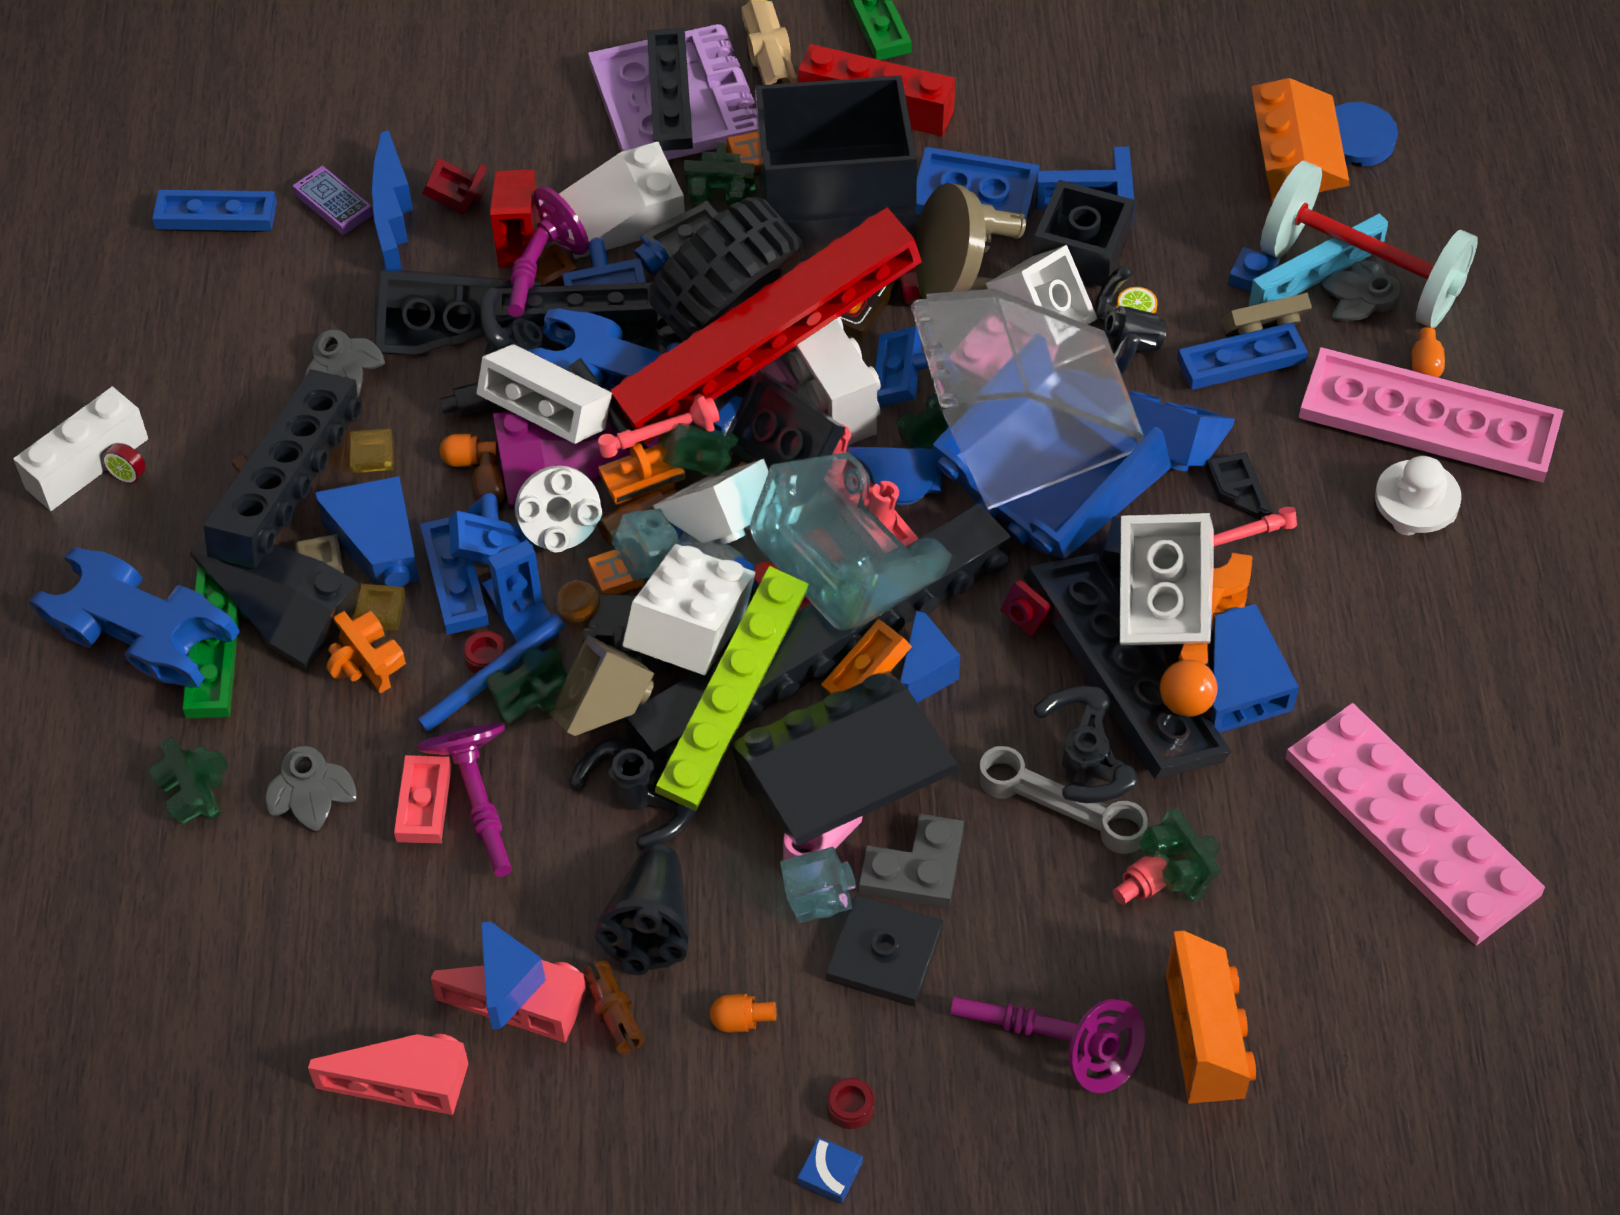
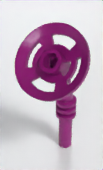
M540 186L533 193L535 208L541 221L537 223L538 228L534 231L523 254L513 264L510 277L513 287L508 305V313L513 317H520L524 313L528 290L534 285L536 277V262L547 241L552 243L555 240L563 248L576 255H583L589 249L588 236L580 219L571 206L557 192L547 186ZM569 229H570L571 232H572V235H573V237H574V240L571 239V238H569V233H568V230H569Z
M491 723L443 734L417 744L418 751L452 755L454 764L459 763L472 806L470 818L478 838L483 839L495 876L504 877L510 874L512 867L500 835L502 824L495 805L489 803L476 761L480 757L478 748L500 735L505 730L504 723Z
M954 996L950 1015L1002 1025L1004 1031L1008 1032L1012 1027L1014 1028V1033L1017 1034L1024 1030L1027 1036L1035 1032L1071 1042L1069 1047L1071 1073L1081 1087L1094 1093L1112 1091L1128 1080L1138 1066L1145 1046V1025L1140 1012L1135 1006L1121 999H1108L1096 1004L1086 1012L1078 1024L1037 1014L1035 1008L1031 1007L1028 1012L1025 1010V1006L1022 1005L1015 1009V1005L1009 1003L1007 1007ZM1108 1010H1116L1120 1012V1014H1118L1116 1017L1105 1014L1097 1016L1098 1014ZM1101 1023H1109L1105 1029L1098 1026ZM1128 1029L1127 1047L1122 1059L1116 1056L1120 1049V1031ZM1078 1044H1080V1051H1081V1054H1080L1079 1056H1078ZM1093 1055L1102 1059L1099 1062H1090ZM1088 1069L1095 1072L1107 1069L1109 1072L1097 1078L1086 1076Z

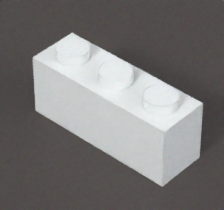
M514 344L482 357L476 393L574 444L605 430L612 396L611 392Z
M112 386L13 459L25 489L52 511L106 471L102 456L114 443L127 444L136 449L148 440V436L139 408Z

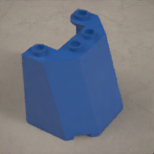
M1036 337L1017 354L933 443L939 459L936 463L945 475L952 480H956L975 500L974 506L980 503L994 519H998L1007 526L1005 528L1006 532L1018 544L1024 546L1028 543L1039 552L1062 559L1067 558L1108 523L1113 516H1116L1171 468L1162 430L1154 427L1140 443L1061 385L1052 376L1043 344Z

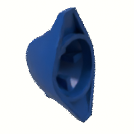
M848 447L846 450L848 458L856 462L864 470L874 485H880L881 481H890L898 487L899 497L896 501V506L916 503L926 493L935 494L942 492V471L936 464L939 459L935 449Z

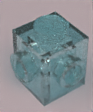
M661 508L623 514L612 541L633 581L650 578L675 544L682 546L675 528L669 524Z
M833 846L780 861L787 900L799 924L817 918H828L838 912L852 909L849 890L856 888L853 872L848 861L840 862Z

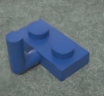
M598 237L592 238L589 242V255L593 268L562 274L564 286L646 283L641 258L609 264L604 241Z
M916 326L880 334L875 371L881 384L880 390H877L879 407L914 400L918 372L921 369L935 367L949 388H956L962 383L961 375L944 351L935 349L921 353L923 335Z
M485 493L465 512L456 511L449 517L451 556L489 564L488 557L497 554L505 547L515 546L528 540L533 548V542L525 536L519 525L499 521L498 501L493 493Z

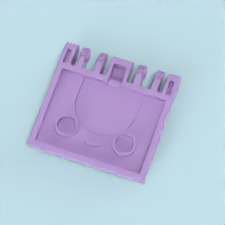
M717 24L685 31L693 149L663 151L667 160L727 147V138L757 132L756 108H752L755 102L752 94H750L743 71L740 69L738 59L735 56H731L734 50L727 31L722 25ZM648 40L589 52V65L620 151L654 143Z

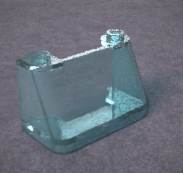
M850 452L773 464L770 467L752 515L750 525L753 540L782 572L809 584L805 597L838 630L846 631L866 624L940 579L945 573L952 554L939 541L929 537L922 538L915 542L910 552L864 505L870 486V478L863 465Z

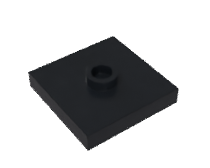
M855 894L828 966L826 981L915 1007L941 936L944 920Z

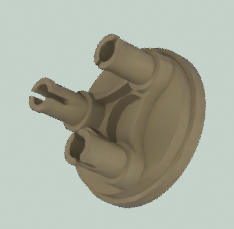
M945 183L936 188L927 199L917 223V249L922 262L915 266L921 297L928 303L939 305L955 301L970 303L972 300L993 303L986 283L993 279L977 276L983 254L990 248V246L985 245V242L991 243V234L1008 236L1014 239L1021 238L1026 227V219H1023L1024 214L995 210L992 205L981 203L973 192L962 185Z

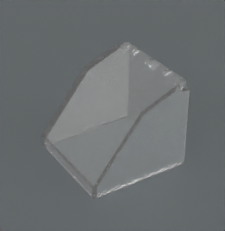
M997 289L926 294V299H919L912 303L911 310L916 327H918V334L926 355L932 380L935 379L933 383L939 404L947 408L942 410L944 417L988 510L1125 457L1145 438L1105 331Z

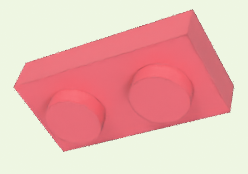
M405 755L394 829L396 842L442 843L452 768L450 757Z

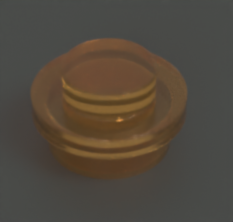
M573 580L561 587L557 596V609L561 616L570 622H581L590 618L596 612L600 603L599 594L594 586L581 580Z

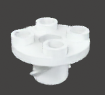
M1418 456L1411 460L1395 463L1381 474L1375 490V501L1381 514L1393 524L1394 529L1398 533L1408 536L1415 533L1437 531L1454 522L1461 504V490L1455 478L1443 468L1437 459L1428 456Z
M550 466L535 472L524 482L516 498L515 515L519 527L531 542L552 552H562L565 549L580 544L593 532L601 519L602 508L599 494L586 475L568 466Z

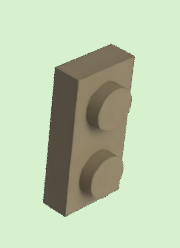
M1308 293L1231 310L1221 319L1225 335L1236 332L1241 335L1262 330V326L1274 323L1277 326L1292 322L1294 325L1301 322L1300 317L1312 309Z

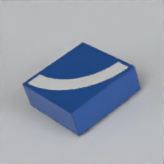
M818 1137L798 1176V1185L842 1204L863 1163V1156Z

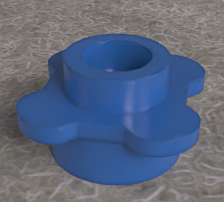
M643 235L640 237L643 244L634 250L637 259L641 258L644 269L651 276H655L658 271L663 269L670 257L659 241L654 240L651 243Z

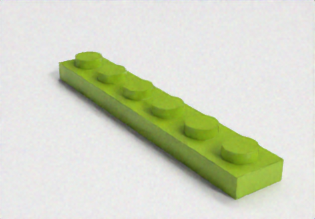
M771 566L768 567L656 785L655 793L694 811L697 810L807 593L808 583Z

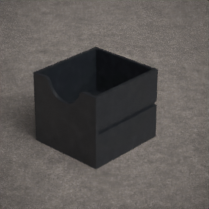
M902 75L755 86L761 199L766 200L802 240L804 254L800 262L808 260L826 248L833 240L843 237L861 225L865 219L876 215L886 207L889 208L912 235L917 246V159Z

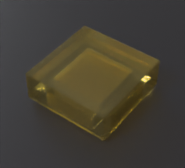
M391 428L350 431V466L352 473L394 470L393 433Z
M361 584L354 618L372 611L382 625L383 630L398 631L405 600L404 587Z

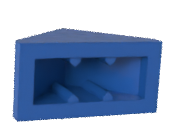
M916 611L909 641L912 647L907 652L900 682L909 690L918 703L959 680L960 654L925 612Z
M482 922L487 1011L492 1030L501 1029L546 981L542 958L492 922Z

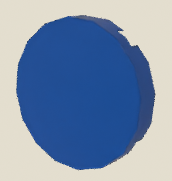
M1347 102L1335 107L1347 165L1355 162L1361 163V167L1373 166L1384 162L1393 154L1398 138L1396 122L1388 112L1376 105L1364 102Z

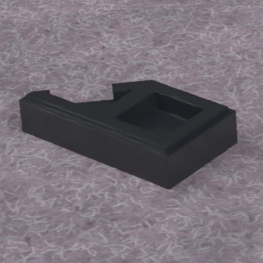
M1247 452L1207 460L1206 471L1219 502L1259 520L1264 516L1272 514Z

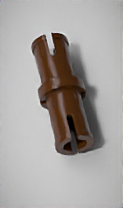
M607 961L594 962L601 977L600 980L594 975L590 965L582 972L584 980L596 1002L594 1012L599 1021L605 1022L615 1044L616 1051L619 1054L631 1053L632 1050L625 1037L626 1035H628L630 1040L632 1039L636 1049H639L645 1041L643 1033L640 1032L631 1014V1000L627 993L621 992L611 971L610 964Z

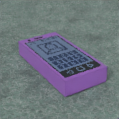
M323 165L292 185L294 195L343 236L373 216L372 206Z

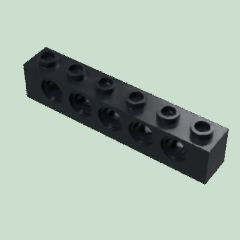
M313 369L309 370L204 523L207 557L256 569L264 555L272 551L277 535L283 526L286 527L290 524L294 509L301 499L304 500L308 496L311 483L318 473H322L325 470L328 457L335 447H340L345 431L351 422H356L359 418L362 401L357 397L355 379Z

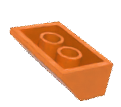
M1291 78L1251 86L1272 202H1274L1287 176L1301 161H1307L1321 167L1322 179L1319 192L1350 186L1333 96Z
M1174 931L1165 977L1188 1104L1245 1099L1249 1082L1256 1079V1065L1253 1052H1245L1243 1037H1247L1248 1026L1244 1008L1237 1009L1234 994H1239L1236 966H1229L1225 948L1186 931Z

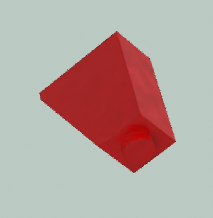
M534 169L495 171L490 216L498 268L513 267L514 261L521 257L534 231L538 228V214L533 199V193L537 189Z

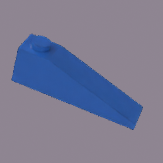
M1056 372L1055 379L1061 385L1139 443L1154 427L1162 430L1171 468L1176 470L1188 471L1189 465L1205 466L1207 460L1211 458L1232 429L1235 421L1234 418L1187 404L1183 406L1165 402L1164 405L1161 404V397L1135 391H1129L1128 394L1125 393L1124 387L1078 374Z

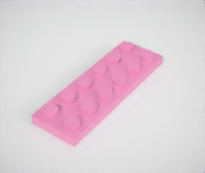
M1321 347L1300 408L1299 418L1544 483L1564 410Z
M1354 703L1287 749L1285 759L1475 946L1542 896L1545 886Z

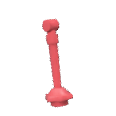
M697 394L694 396L689 413L633 431L629 429L618 433L615 437L612 434H604L598 439L601 455L605 458L613 457L617 454V449L635 446L637 442L692 422L708 432L714 431L713 423L720 421L715 402L712 397L705 399L701 394Z
M1283 507L1279 509V514L1277 515L1275 513L1262 517L1261 520L1214 535V546L1262 532H1273L1279 530L1280 527L1282 529L1295 528L1297 526L1296 509L1294 507Z

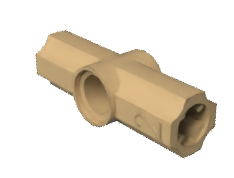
M749 0L746 5L741 7V12L747 32L748 50L752 66L758 67L763 85L797 83V75L791 62V49L787 30L785 27L780 28L773 3L767 0Z

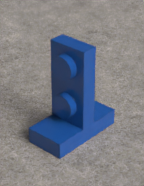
M1129 147L1113 148L1111 170L1037 171L1036 209L1047 208L1059 180L1134 200Z
M528 540L515 546L505 547L497 554L488 557L492 579L482 583L485 596L514 644L551 616L543 603L536 554ZM559 632L545 643L560 637Z

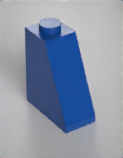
M399 476L316 492L324 526L332 535L337 534L340 545L377 589L402 587L408 583L420 581Z
M1256 604L1243 608L1232 607L1216 615L1211 636L1210 670L1216 678L1218 690L1216 699L1209 708V719L1217 731L1222 733L1293 711L1299 686Z

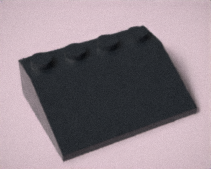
M889 671L871 675L864 682L845 691L831 693L823 701L805 709L794 710L783 719L765 727L752 729L743 737L730 742L744 788L797 846L959 771L957 762L909 690Z

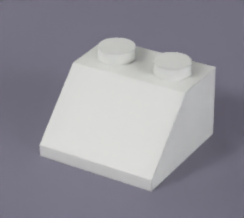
M1067 245L1032 256L986 283L1001 320L1031 339L1036 337L1046 348L1054 347L1098 319Z
M764 459L704 477L653 505L658 515L701 543L720 539L722 544L730 543L745 536L746 534L743 530L745 527L747 530L769 522L768 514L783 506Z

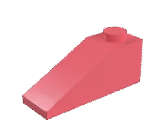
M542 960L546 981L506 1024L566 1043L587 996L584 974L568 963L555 962L553 964ZM484 965L435 970L430 979L437 1001L489 1018L486 1003Z
M416 1034L310 1060L308 1070L315 1089L453 1115L467 1071L468 1060L464 1044L458 1042L455 1038L445 1034H434L432 1037Z

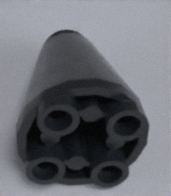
M652 844L639 854L598 919L595 931L596 941L600 943L608 955L620 962L622 969L629 974L643 975L647 973L648 969L669 967L676 962L683 961L687 955L689 925L682 869L678 854L667 845Z

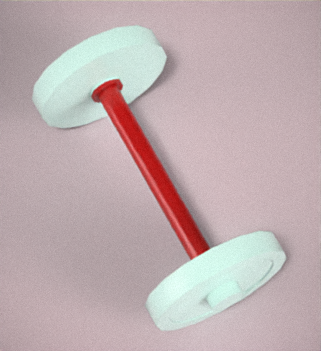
M1301 161L1285 179L1270 208L1262 231L1261 251L1273 257L1281 258L1297 240L1304 225L1310 226L1428 279L1418 303L1416 322L1435 328L1447 314L1466 282L1467 274L1475 256L1478 237L1466 231L1458 230L1444 247L1434 265L1313 211L1312 208L1315 204L1322 179L1321 167L1307 161Z

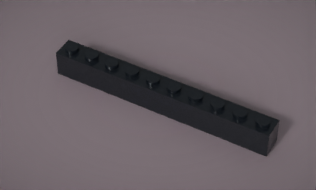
M979 503L796 612L740 724L754 721L763 710L778 701L783 702L790 699L804 685L814 679L820 680L829 675L834 667L839 665L878 619L898 633L905 624L915 619L916 611L925 612L928 615L941 602L951 596L965 593L974 582L988 574L998 573L1009 562L1011 536ZM722 657L714 661L706 675L695 672L648 700L643 705L638 706L634 714L625 717L627 739L636 750L642 751L648 760H652L654 771L657 774L664 771Z

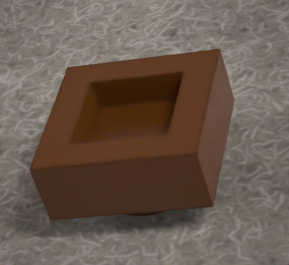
M554 244L542 250L536 262L537 272L534 282H541L542 287L564 286L562 274L577 271V267L560 247Z

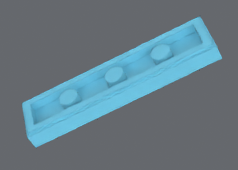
M1379 213L1352 228L1384 242L1388 221ZM1333 237L1253 279L1249 306L1295 296L1322 282L1335 272H1340L1352 266L1355 261H1361L1372 254Z

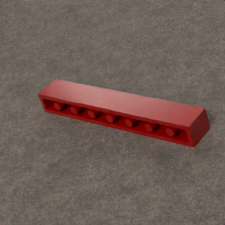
M886 207L876 215L865 219L861 225L843 237L833 240L826 248L808 260L797 264L793 270L778 280L762 287L758 293L740 305L730 308L716 321L694 332L687 340L669 352L659 355L654 362L634 375L623 379L610 392L634 430L689 413L694 396L697 394H701L705 399L712 397L715 400L920 264L922 260L914 238L889 208ZM662 434L643 440V442L647 445Z

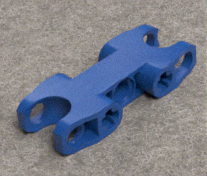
M561 308L547 311L544 317L542 333L551 341L559 343L567 349L561 351L543 348L529 349V352L569 372L571 371L568 367L579 358H582L603 388L609 392L619 385L623 379L634 375L654 362L659 355L663 354L621 340L623 332L620 326L610 319L589 312H578ZM555 322L566 324L571 330L562 329ZM676 342L667 345L665 352H669L681 343ZM735 386L721 396L731 395ZM693 422L671 430L677 433L711 436V432L696 426Z
M79 547L71 548L64 557L71 565L72 571L81 578L79 583L71 591L60 595H52L43 591L36 592L29 601L35 612L47 623L59 630L66 639L81 646L91 648L99 636L105 633L130 645L125 651L124 656L140 672L163 683L178 684L190 688L199 687L205 676L198 670V665L187 656L189 650L196 643L204 639L213 638L224 642L233 641L240 632L232 618L210 603L202 594L184 586L176 585L166 600L160 599L138 589L143 578L127 562L106 552L91 551Z

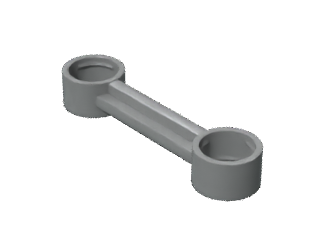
M997 746L983 754L980 760L979 783L988 795L995 798H1009L1019 794L1099 830L1104 845L1116 853H1132L1143 845L1148 818L1145 811L1138 804L1130 801H1117L1108 806L1104 803L1085 804L1068 801L1062 795V789L1065 786L1026 769L1023 757L1015 749ZM996 764H1006L1014 768L1017 775L1010 780L1000 781L990 777L986 770ZM1124 818L1136 823L1140 830L1131 836H1121L1114 833L1108 824L1115 819Z

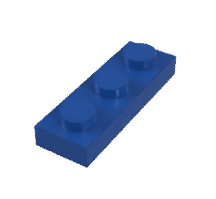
M158 190L152 219L155 229L272 231L277 200L275 191Z
M1292 322L1179 349L1177 361L1190 389L1194 390L1306 363L1308 351Z
M449 517L420 524L447 635L489 625L474 562L451 556Z

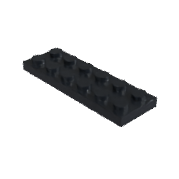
M1099 553L1029 566L1023 577L1031 589L1050 604V610L1047 615L1093 686L1103 689L1110 699L1108 709L1154 780L1225 762L1231 750L1205 712L1194 717H1184L1173 713L1164 704L1160 694V682L1165 671L1173 664L1160 644H1120V585Z

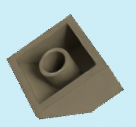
M587 635L548 714L567 733L574 736L635 713L639 704L643 705L648 700L653 689V681L651 679L654 673L635 657Z

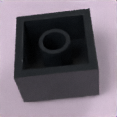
M1059 180L1034 235L1033 256L1067 245L1081 280L1102 287L1107 278L1116 269L1130 236L1135 200Z

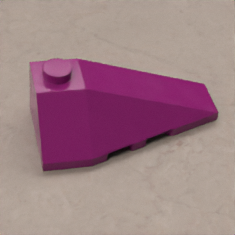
M511 411L493 414L509 510L515 509L516 498L524 482L541 469L550 466H568L582 472L594 484L598 482V476H600L599 466L631 455L628 448L617 449V454L610 458H605L601 455L598 443L599 437L604 434L617 436L616 431L608 421L606 422L605 430L574 444ZM665 434L647 444L648 448L666 442Z

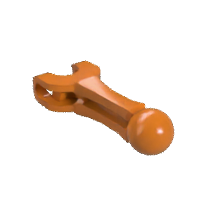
M1232 553L1227 565L1214 568L1211 632L1216 615L1232 607H1245L1247 589L1251 577V555ZM1207 643L1184 644L1179 655L1180 661L1171 665L1162 676L1160 694L1164 704L1173 713L1184 717H1194L1203 714L1213 705L1217 696L1218 686L1213 672L1206 666L1208 663Z

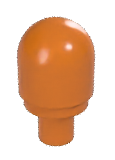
M1424 327L1420 329L1419 341L1414 344L1411 351L1412 370L1439 378L1445 368V351L1441 342L1436 340L1435 329Z
M473 434L449 435L443 439L439 447L442 461L451 467H473L474 465H479V455L484 452L494 453L496 458H498L497 441L480 442L479 436H473Z
M747 994L723 995L717 998L710 1008L712 1024L718 1030L726 1033L748 1032L749 1029L756 1028V1022L776 1021L777 1017L775 1002L756 1003L755 997L747 996Z

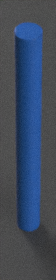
M557 614L551 615L417 719L419 725L426 733L430 732L565 627L563 621Z

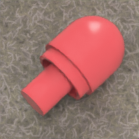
M1158 855L1142 857L1127 868L1123 874L1124 882L1113 889L1114 898L1122 905L1134 897L1139 900L1150 898L1168 884L1171 877L1169 864Z

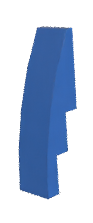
M388 130L381 132L374 159L372 181L374 222L385 268L402 270L397 245L408 242L402 213L413 211L409 185Z

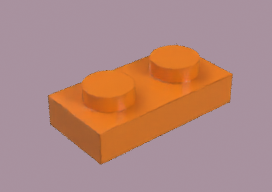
M878 619L821 685L831 694L864 682L871 675L890 672L912 646L901 635Z

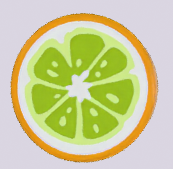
M1130 287L1119 294L1117 305L1156 313L1157 298L1146 288Z

